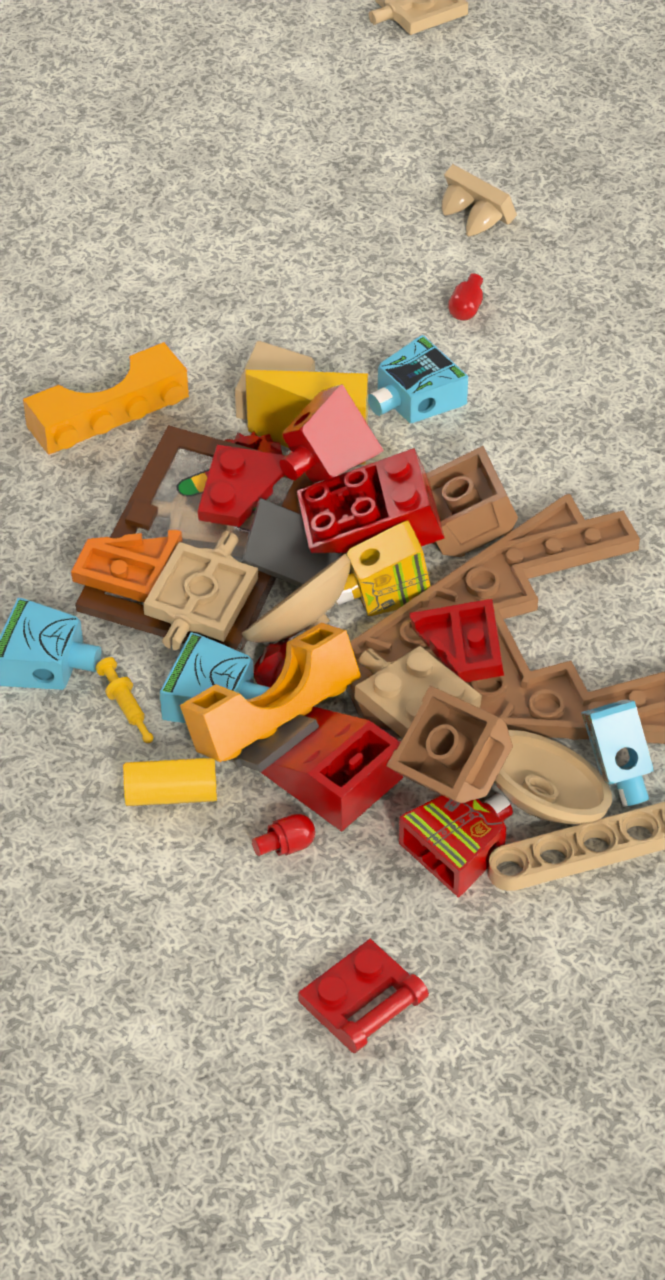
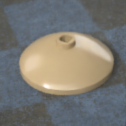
M343 554L274 606L241 633L246 641L255 643L282 641L295 636L303 630L307 631L321 622L327 624L330 619L325 613L337 602L343 593L350 572V559L346 554Z
M508 730L513 748L494 783L514 805L537 818L565 824H585L597 821L605 816L612 803V793L609 785L605 783L603 776L593 765L573 750L554 740L530 732Z

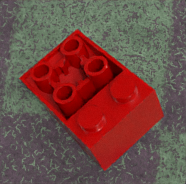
M415 448L297 490L311 553H347L350 548L407 520L421 547L445 539L430 481Z
M313 706L311 712L305 716L316 719L319 727L260 773L342 832L403 779L402 775L386 766L401 742L370 720Z

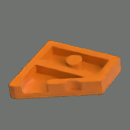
M176 529L168 530V537L143 539L142 533L128 534L120 538L100 537L87 539L71 570L72 581L145 602L179 542H183L182 531Z

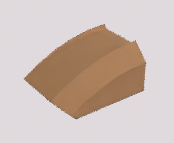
M484 446L426 473L430 481L445 539L436 541L442 555L463 557L466 553L512 531L518 516Z
M430 685L422 699L423 703L398 749L393 752L386 766L403 777L458 803L486 797L513 748L506 722L500 717Z

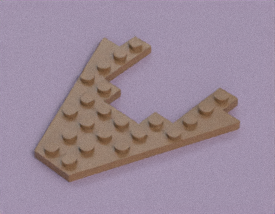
M571 494L564 495L352 640L350 643L361 678L347 685V691L359 718L370 720L380 728L391 729L354 698L355 686L374 675L364 665L359 663V658L365 650L367 651L371 648L386 662H392L421 646L441 662L413 630L410 613L492 599L505 676L466 682L482 695L480 709L505 720L508 730L525 731L550 738L590 740L581 712L621 700L635 701L646 743L665 744V671L588 692L572 661L530 671L504 621L507 618L538 610V597L528 579L638 551L640 538L624 510L585 520Z

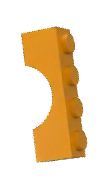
M165 342L130 355L128 374L119 384L110 389L94 393H82L56 385L24 398L26 426L48 455L62 449H69L81 441L98 434H105L115 427L132 420L141 419L146 414L168 405H175L189 397L186 367Z
M321 622L287 642L286 659L282 672L272 687L263 694L251 699H245L240 693L215 684L181 704L180 708L196 752L219 762L227 761L240 755L243 748L256 740L272 736L279 726L299 714L305 716L311 712L314 705L324 699L343 693L347 689V685L361 678V674L347 631Z

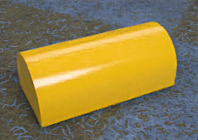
M196 758L125 762L123 764L126 806L217 801L215 759Z

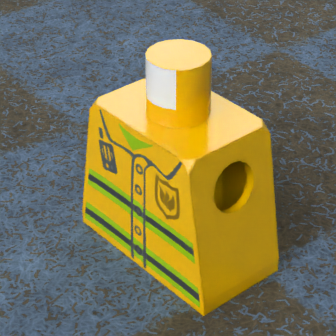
M408 520L348 550L346 554L350 559L351 574L348 575L343 593L336 604L341 605L360 598L368 616H374L399 609L431 587L422 547Z

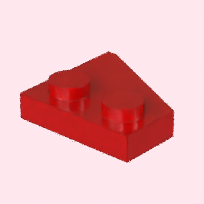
M217 444L198 507V520L240 527L252 515V511L257 506L260 498L267 500L273 494V486L285 475L280 468V460L287 455Z
M492 599L410 613L413 630L441 662L463 681L471 682L505 676Z

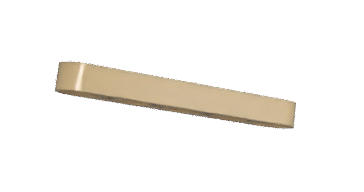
M665 802L500 846L491 853L489 858V880L501 890L515 891L665 850ZM640 826L648 829L652 835L645 840H637L630 837L627 830ZM590 838H599L604 840L609 847L604 851L595 852L586 848L584 842ZM547 850H557L563 853L566 858L560 863L552 864L544 861L540 855ZM510 861L520 865L522 871L516 875L508 876L499 872L497 866L503 862Z

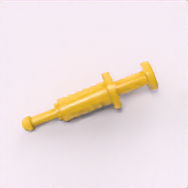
M113 657L102 659L95 666V670L98 675H105L110 683L105 689L107 697L110 700L115 699L129 724L138 727L145 743H151L154 737L143 723L145 714L131 692L133 688L131 679L128 677L119 678L115 671L117 662Z

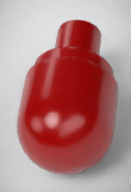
M470 274L467 281L461 282L455 287L448 302L449 312L455 319L466 321L472 319L477 314L483 301V291L481 289L483 278L479 274Z
M292 814L273 821V824L268 825L266 834L252 839L253 849L257 856L274 850L278 856L293 854L306 849L312 844L316 834L315 826L311 819L303 814Z

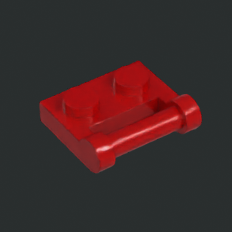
M370 938L298 992V1001L352 1053H357L367 1045V1038L411 1004L418 1006L428 998L429 992L424 982L418 976L405 971ZM393 986L397 990L358 1021L347 1020L389 987Z

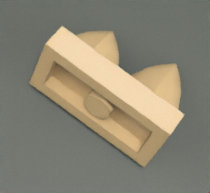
M454 164L444 174L448 187L442 199L443 214L458 213L469 205H473L466 225V235L468 237L486 231L499 220L508 225L517 216L509 194Z

